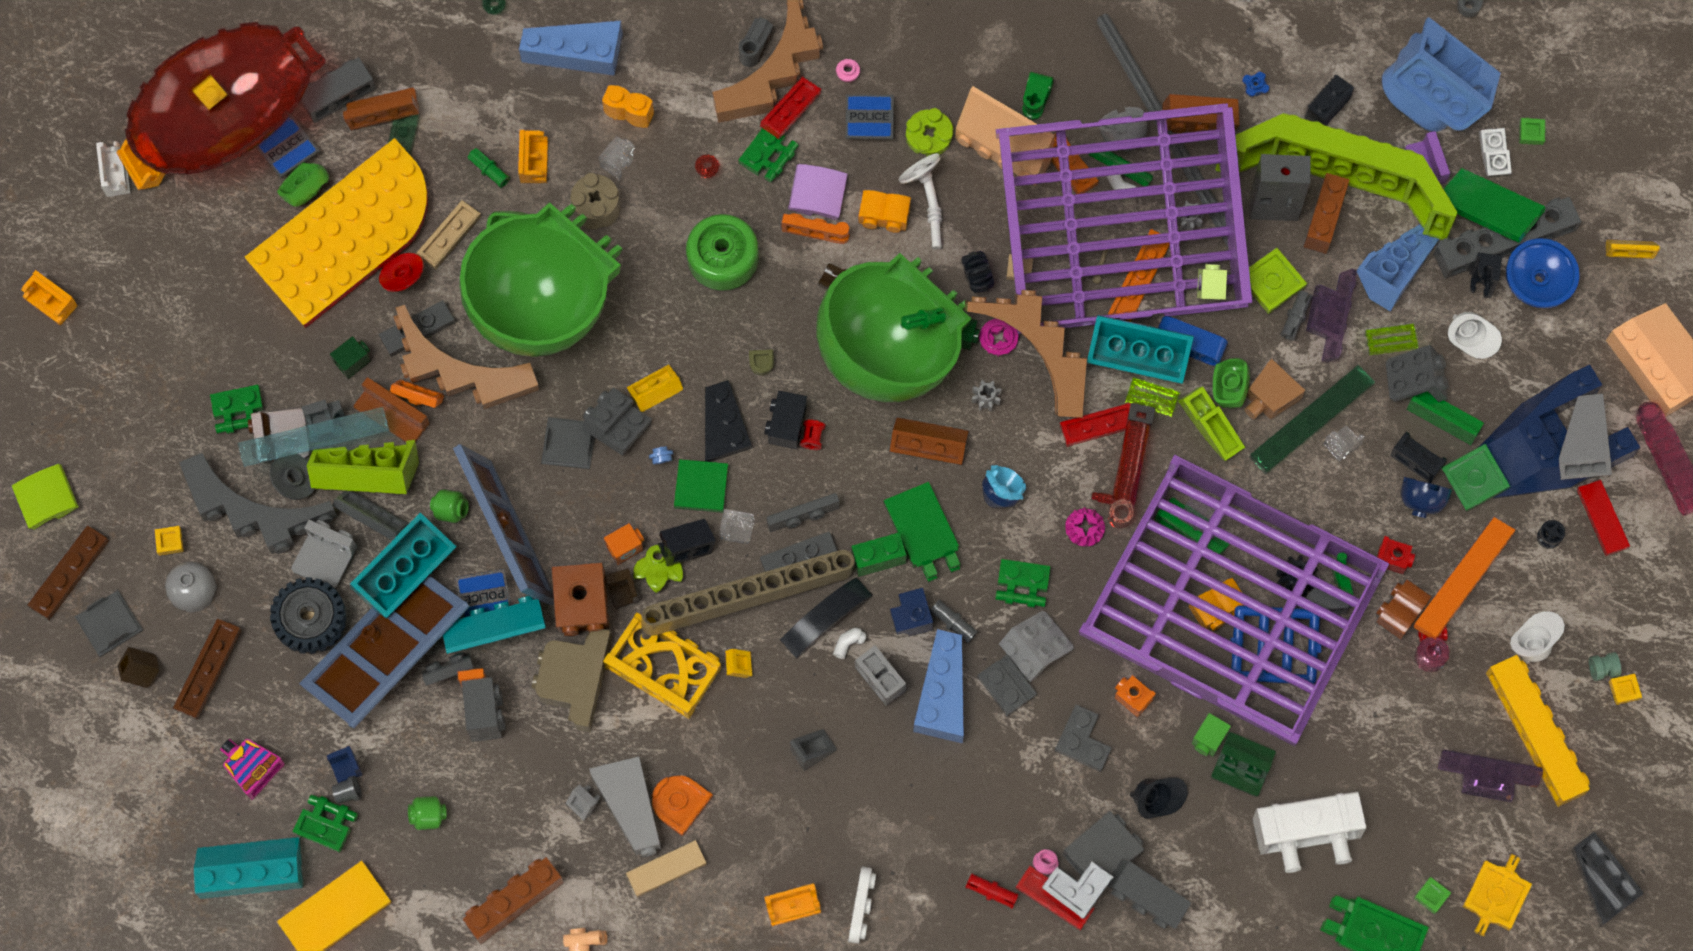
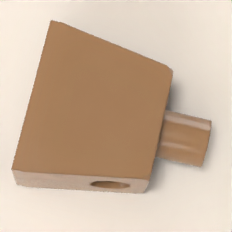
M1271 359L1250 386L1247 398L1251 403L1244 410L1252 419H1256L1262 412L1268 418L1273 419L1303 398L1305 389Z

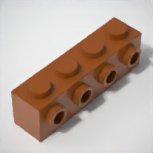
M547 857L543 860L540 858L535 860L528 866L529 870L522 875L516 874L508 880V886L501 891L499 889L494 890L486 897V902L480 906L474 905L466 911V917L463 918V921L480 945L564 883L562 877Z

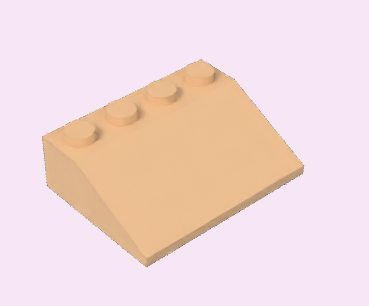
M973 86L970 89L956 126L955 138L962 146L973 148L982 158L993 160L1002 169L999 139H996L995 129L1037 124ZM1046 132L1010 136L1011 152L1053 148L1055 134ZM1052 158L1012 162L1013 173L1017 176L1045 173L1051 164Z
M1666 303L1628 320L1611 331L1606 342L1662 418L1667 417L1693 401V339Z

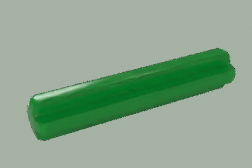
M1111 151L1088 154L1107 166L1131 164V162ZM1148 172L1123 174L1144 187L1149 186L1153 180V175Z

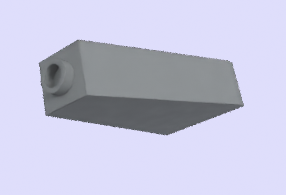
M1603 394L1584 395L1577 398L1559 457L1561 480L1612 475Z
M635 757L590 768L594 783L635 854H641L642 857L655 855L657 853L656 850H660L661 847L640 758Z

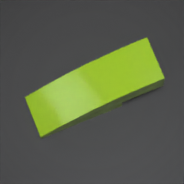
M1203 386L1197 387L1178 400L1195 427L1224 461L1245 448L1220 407L1215 406Z

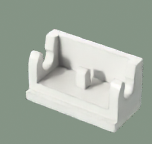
M117 141L113 142V147H106V144L103 142L96 143L101 187L107 197L131 193L128 172L116 153L121 148L120 143Z

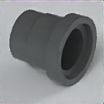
M354 775L348 777V780L332 786L333 796L337 803L362 799L361 787Z

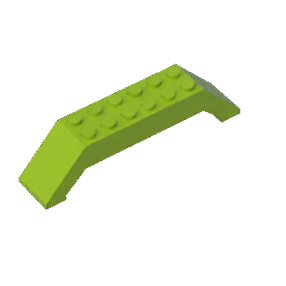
M1285 113L1235 135L1239 173L1257 166L1261 154L1310 156V174L1325 178L1326 173L1350 179L1348 186L1404 202L1424 228V235L1440 240L1448 237L1457 211L1423 155L1417 154L1412 150L1397 148L1389 143L1374 141L1366 136L1354 135L1343 129L1331 128L1320 122L1308 121L1297 115ZM1220 163L1216 164L1215 171L1221 172Z

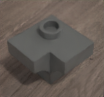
M322 400L302 406L314 445L338 438L336 426L339 420L345 417L339 400L331 403Z

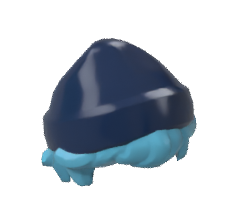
M992 465L991 470L986 471V476L982 481L984 500L992 508L1000 509L1015 506L1019 500H1023L1022 494L1026 490V484L1023 483L1024 480L1015 471L1006 467Z

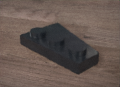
M729 380L705 387V461L713 462L752 449Z

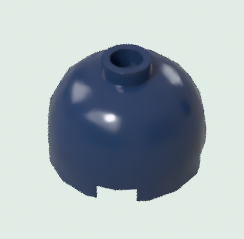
M1404 477L1400 494L1404 505L1413 510L1412 515L1426 518L1427 514L1442 512L1448 504L1452 489Z

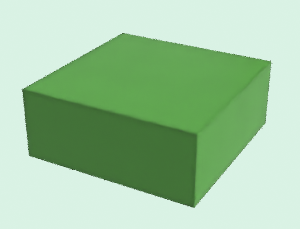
M1521 118L1519 122V143L1543 145L1545 142V119Z
M1430 877L1414 899L1435 914L1451 892Z

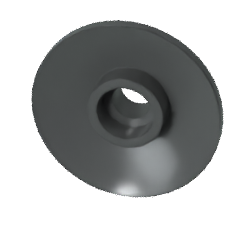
M286 453L273 461L270 467V480L274 488L281 495L289 499L300 500L308 497L314 491V488H311L306 466L308 460L297 454Z

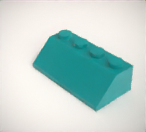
M1097 315L1087 363L1183 384L1194 336Z
M420 512L350 583V588L366 604L387 619L445 560L456 546Z
M526 596L518 598L519 604L509 606V602L506 601L495 604V610L485 612L484 607L469 611V617H459L443 634L447 654L546 628L540 600Z
M300 837L197 848L194 863L195 894L200 899L303 888Z

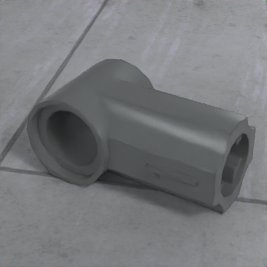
M761 17L755 18L745 38L740 41L739 60L742 65L753 67L759 63L760 54L774 28L768 20ZM748 50L754 51L751 54L745 53Z

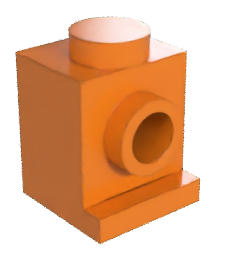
M1133 675L1129 679L1124 677L1115 687L1118 691L1115 699L1137 718L1154 700L1156 695L1153 690H1149ZM1129 690H1136L1138 692V695L1132 696L1129 693Z

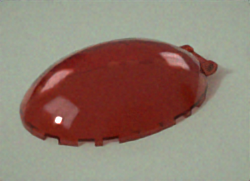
M258 21L241 23L240 27L226 30V28L217 30L218 34L207 39L203 36L168 57L154 70L155 75L147 84L143 82L139 87L141 92L135 101H131L126 115L128 117L127 129H125L126 139L136 158L145 166L157 172L169 175H191L206 173L231 165L264 145L284 127L295 113L308 88L311 74L321 68L326 62L324 56L318 54L305 38L303 29L300 26H295L282 34L277 26L260 25ZM297 42L310 59L304 62L291 45ZM211 75L227 95L212 108L208 109L192 90Z

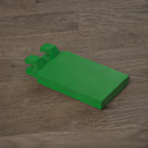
M929 482L883 500L897 533H900L904 549L913 568L921 566L928 583L936 580L938 575L932 561L944 557L951 573L960 570V562L955 553L958 551L959 545Z
M1335 895L1331 899L1329 908L1345 913L1342 923L1339 924L1326 919L1323 921L1320 931L1336 937L1335 942H1338L1337 945L1350 951H1420L1429 927L1358 896L1349 901Z

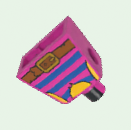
M228 739L220 748V751L229 757L223 766L251 800L259 794L285 765L280 757L249 739H245L240 746L233 740Z

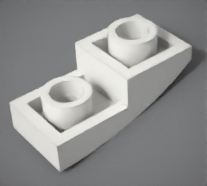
M1505 128L1479 131L1486 175L1512 174L1510 153L1506 146Z

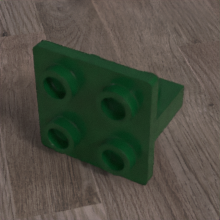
M1229 732L1211 778L1249 795L1258 797L1276 752Z

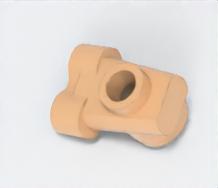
M585 928L570 929V935L563 936L564 947H569V951H590L589 945H607L608 941L606 931L596 930L586 933Z

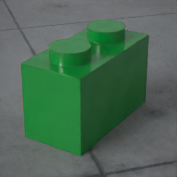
M899 532L851 546V553L855 559L854 565L858 577L906 564V552Z

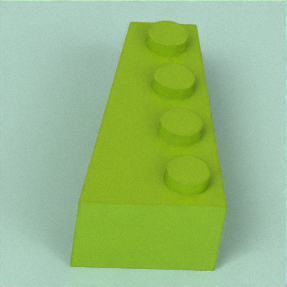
M415 440L406 441V445L395 446L394 442L384 443V447L369 448L368 444L359 445V447L353 450H347L346 447L313 450L306 466L311 488L407 494L419 465V458Z

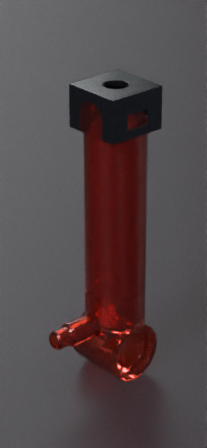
M1131 403L1113 493L1110 495L1093 492L1091 496L1092 500L1110 504L1108 520L1115 528L1127 527L1134 515L1155 412L1154 407ZM1123 509L1126 511L1127 517L1119 519L1115 516L1114 511Z

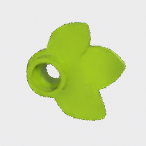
M654 545L647 550L646 557L637 561L634 566L633 575L634 579L646 578L648 586L655 593H658L665 586L668 579L681 582L683 570L680 563L667 566L663 556L660 560L654 559V554L661 553L659 546Z

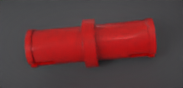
M971 873L965 886L966 889L968 888L986 896V900L990 901L992 899L1010 907V909L1013 908L1018 897V893L999 886L998 882L994 880L990 882L974 875V873Z

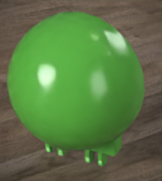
M549 202L537 214L517 215L500 220L483 230L469 245L462 260L459 278L462 305L471 324L484 339L499 349L515 355L529 357L553 355L570 348L583 339L598 321L606 301L607 284L620 272L621 264L615 259L623 249L616 245L607 253L604 249L612 240L608 235H605L595 243L579 229L587 220L583 213L571 222L568 218L576 210L572 204L560 212Z
M899 253L890 262H866L852 266L837 276L826 290L817 313L816 338L821 357L830 373L841 385L865 399L886 403L904 402L920 397L939 385L957 362L961 350V333L972 318L964 312L965 300L959 305L953 302L958 294L955 290L945 295L928 279L933 272L930 267L922 273L917 269L922 261L919 257L909 262ZM940 307L944 311L938 314L946 313L944 323L929 325L926 329L919 327L906 330L900 325L903 316L915 314L921 309L928 311Z

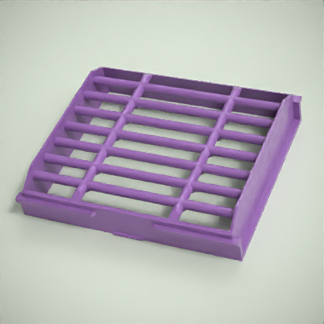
M1228 104L1146 112L1140 118L1127 116L1100 119L1099 122L1082 124L1080 120L995 129L996 139H999L1015 291L1016 294H1021V290H1026L1025 283L1071 278L1073 293L1042 296V306L1074 302L1076 318L1052 320L1058 321V326L1070 328L1095 325L1097 315L1085 317L1084 301L1175 291V307L1101 315L1119 318L1120 320L1151 317L1157 313H1163L1164 316H1175L1248 307V303H1252L1232 107L1228 108ZM1217 114L1216 130L1168 135L1166 119ZM1157 120L1158 136L1067 146L1065 130ZM1056 131L1057 147L1011 152L1010 136ZM1217 139L1219 154L1170 159V144ZM1152 146L1160 147L1161 160L1078 170L1069 169L1068 156ZM1059 157L1060 172L1013 176L1012 162ZM1220 163L1221 178L1173 183L1172 169ZM1162 170L1163 185L1072 194L1071 180ZM1061 181L1063 196L1016 201L1015 186ZM1222 188L1224 202L1175 207L1174 193ZM1165 195L1166 209L1075 219L1074 204ZM1064 205L1065 220L1019 225L1018 210ZM1225 212L1226 226L1178 232L1177 217ZM1167 218L1168 233L1077 243L1076 228ZM1066 230L1068 244L1021 249L1020 235ZM1227 236L1228 251L1180 255V241ZM1170 243L1171 257L1080 267L1078 253ZM1069 254V269L1024 274L1022 259ZM1230 260L1231 275H1227L1226 285L1233 284L1236 300L1186 305L1184 290L1198 288V278L1183 280L1182 265ZM1172 267L1173 281L1082 291L1081 277Z
M1174 455L1164 479L1086 623H1083L1079 635L1170 681L1173 686L1194 697L1204 699L1295 746L1389 563L1312 524L1308 526L1253 498L1251 493ZM1176 476L1220 497L1221 500L1219 501L1177 480ZM1170 487L1213 508L1215 511L1209 522L1165 500L1164 498ZM1232 503L1242 508L1243 510L1299 537L1300 539L1314 545L1315 548L1313 549L1293 539L1292 537L1234 509L1233 507L1229 506V504ZM1160 508L1203 530L1198 543L1153 521L1158 509ZM1226 515L1309 557L1304 569L1302 570L1219 528L1218 525L1222 517ZM1149 529L1192 551L1188 562L1185 564L1142 542L1147 530ZM1215 536L1297 578L1298 581L1293 590L1290 591L1206 548L1211 538ZM1136 550L1181 572L1176 584L1173 585L1130 563ZM1324 551L1336 557L1338 553H1345L1348 563L1371 574V578L1323 554ZM1204 557L1286 599L1285 606L1279 612L1195 569L1199 560ZM1321 563L1366 586L1360 599L1312 575L1317 564ZM1126 571L1169 593L1170 595L1165 605L1161 606L1119 584L1124 572ZM1192 578L1274 620L1276 623L1270 634L1185 591L1184 589L1189 579ZM1309 584L1354 607L1355 609L1349 620L1302 597L1301 595L1306 585ZM1116 593L1157 614L1158 618L1153 627L1151 628L1107 605L1112 594ZM1181 599L1264 642L1259 655L1173 612L1178 600ZM1298 605L1344 629L1338 642L1290 618L1295 606ZM1104 614L1147 636L1142 648L1138 650L1095 628L1101 615ZM1170 621L1252 663L1253 667L1248 676L1246 677L1161 633L1166 622ZM1288 627L1333 650L1327 663L1280 640L1279 637L1283 629ZM1158 642L1241 685L1242 688L1236 699L1234 700L1149 656L1155 643ZM1276 648L1322 672L1316 684L1268 661L1273 649ZM1262 670L1310 693L1306 704L1302 706L1256 682ZM1253 691L1299 715L1293 729L1244 705L1250 693Z

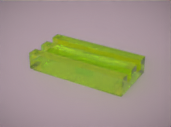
M1414 324L1365 331L1369 355L1418 348ZM1410 332V335L1373 339V336ZM1404 341H1412V342H1408V343H1400V344H1393V345H1385V346L1374 347L1375 345H1382V344H1389V343H1397V342H1404Z
M1133 378L1125 402L1154 407L1155 412L1172 417L1180 392ZM1135 386L1149 391H1153L1171 397L1172 401L1134 388ZM1132 395H1135V396H1138V397H1141V398H1144V399H1147V400H1151V401H1154V402H1157V403H1160V404L1169 406V408H1168V407H1165V406H1162V405H1159V404H1156V403H1153V402H1150V401H1146V400H1143V399L1134 397V396H1132Z

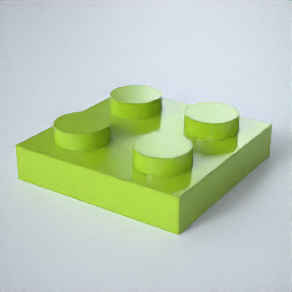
M1278 248L1249 267L1251 294L1268 314L1307 286L1306 281Z

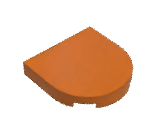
M682 775L664 778L656 785L652 794V807L659 820L683 836L711 800L713 794L689 777Z

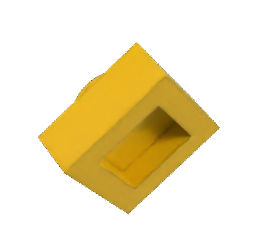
M211 75L192 90L208 109L212 108L227 95Z
M180 526L155 529L156 549L159 556L184 552Z
M738 649L725 651L727 675L741 678L752 676L751 652Z
M1635 674L1609 680L1616 705L1637 701L1642 698Z

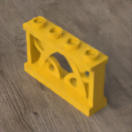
M636 612L611 652L603 660L604 666L689 719L709 686L721 671L720 659L710 652H706V654L698 650V645L689 639L683 641L678 638L674 630L653 635L647 640L643 639L641 635L640 641L643 647L639 648L634 643L633 636L636 631L642 629V615ZM653 617L647 619L649 623H656ZM658 637L663 639L665 642H657ZM629 643L634 651L622 660H619L618 656L626 644ZM658 652H673L678 663L679 675L665 674L656 681L652 680L653 669L647 655ZM683 652L691 656L689 659H687V661L685 660ZM641 658L647 665L646 670L642 672L636 669L639 664H642L639 660ZM695 663H701L707 669V673L702 679L693 680L688 678V674L696 675L700 672L693 669ZM667 680L679 681V684L672 682L674 684L672 689L665 687ZM688 684L699 686L690 701H686L685 696Z

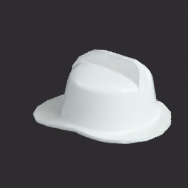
M1463 312L1459 315L1455 314L1448 328L1449 340L1472 357L1482 359L1491 357L1498 352L1501 346L1502 337L1500 331L1476 313Z
M1540 612L1533 615L1511 637L1510 644L1512 650L1521 655L1523 661L1527 664L1546 659L1551 653L1552 646L1560 639L1564 632L1565 625L1563 619L1553 612Z

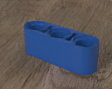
M1163 316L1158 326L1160 329L1194 336L1189 357L1208 365L1216 366L1217 363H1220L1228 344L1226 339L1169 316Z

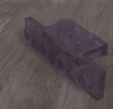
M1353 268L1339 274L1336 291L1321 284L1315 286L1306 331L1326 339L1322 355V361L1325 363L1338 359L1343 350L1342 341L1347 329L1348 312L1352 306V292L1356 285L1357 270Z
M1442 750L1437 767L1439 770L1462 774L1461 793L1506 802L1513 801L1515 784L1538 787L1543 775L1542 767L1449 750Z

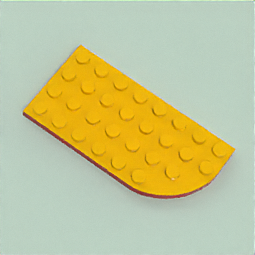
M394 138L245 256L247 262L304 328H307L415 240L424 224L428 208V190L420 167Z

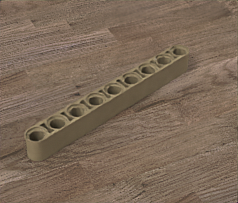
M839 550L649 605L642 612L641 627L647 635H658L840 582L852 575L855 559L851 552ZM837 563H846L848 567H839ZM820 569L823 570L825 573L819 575L816 574L814 570ZM798 576L801 580L795 582L790 577ZM775 583L778 587L769 588L766 584ZM751 590L754 594L745 595L743 591ZM728 597L730 601L721 602L719 598ZM701 603L704 604L706 608L698 609L695 607V605ZM677 610L683 614L681 616H674L671 612ZM654 617L659 621L656 623H649L647 619Z

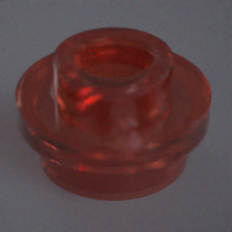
M702 155L695 162L696 172L704 178H710L718 172L719 162L712 155ZM704 163H710L711 166L708 167V168H705V167H703V164H704Z

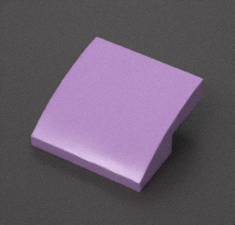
M798 164L788 209L808 216L814 213L837 220L840 215L847 174L828 168Z

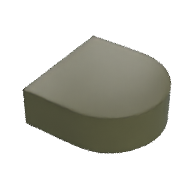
M773 349L749 351L750 369L754 374L764 376L773 370Z

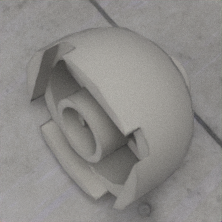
M1125 107L1126 112L1118 113L1117 110L1106 114L1102 119L1127 116L1140 118L1144 111L1138 107ZM1147 121L1100 126L1099 128L1104 141L1108 142L1146 137L1148 125ZM1125 149L1123 151H1132L1134 149Z
M192 561L179 563L172 568L165 582L167 597L174 607L191 613L201 611L210 605L217 590L215 577L204 565Z

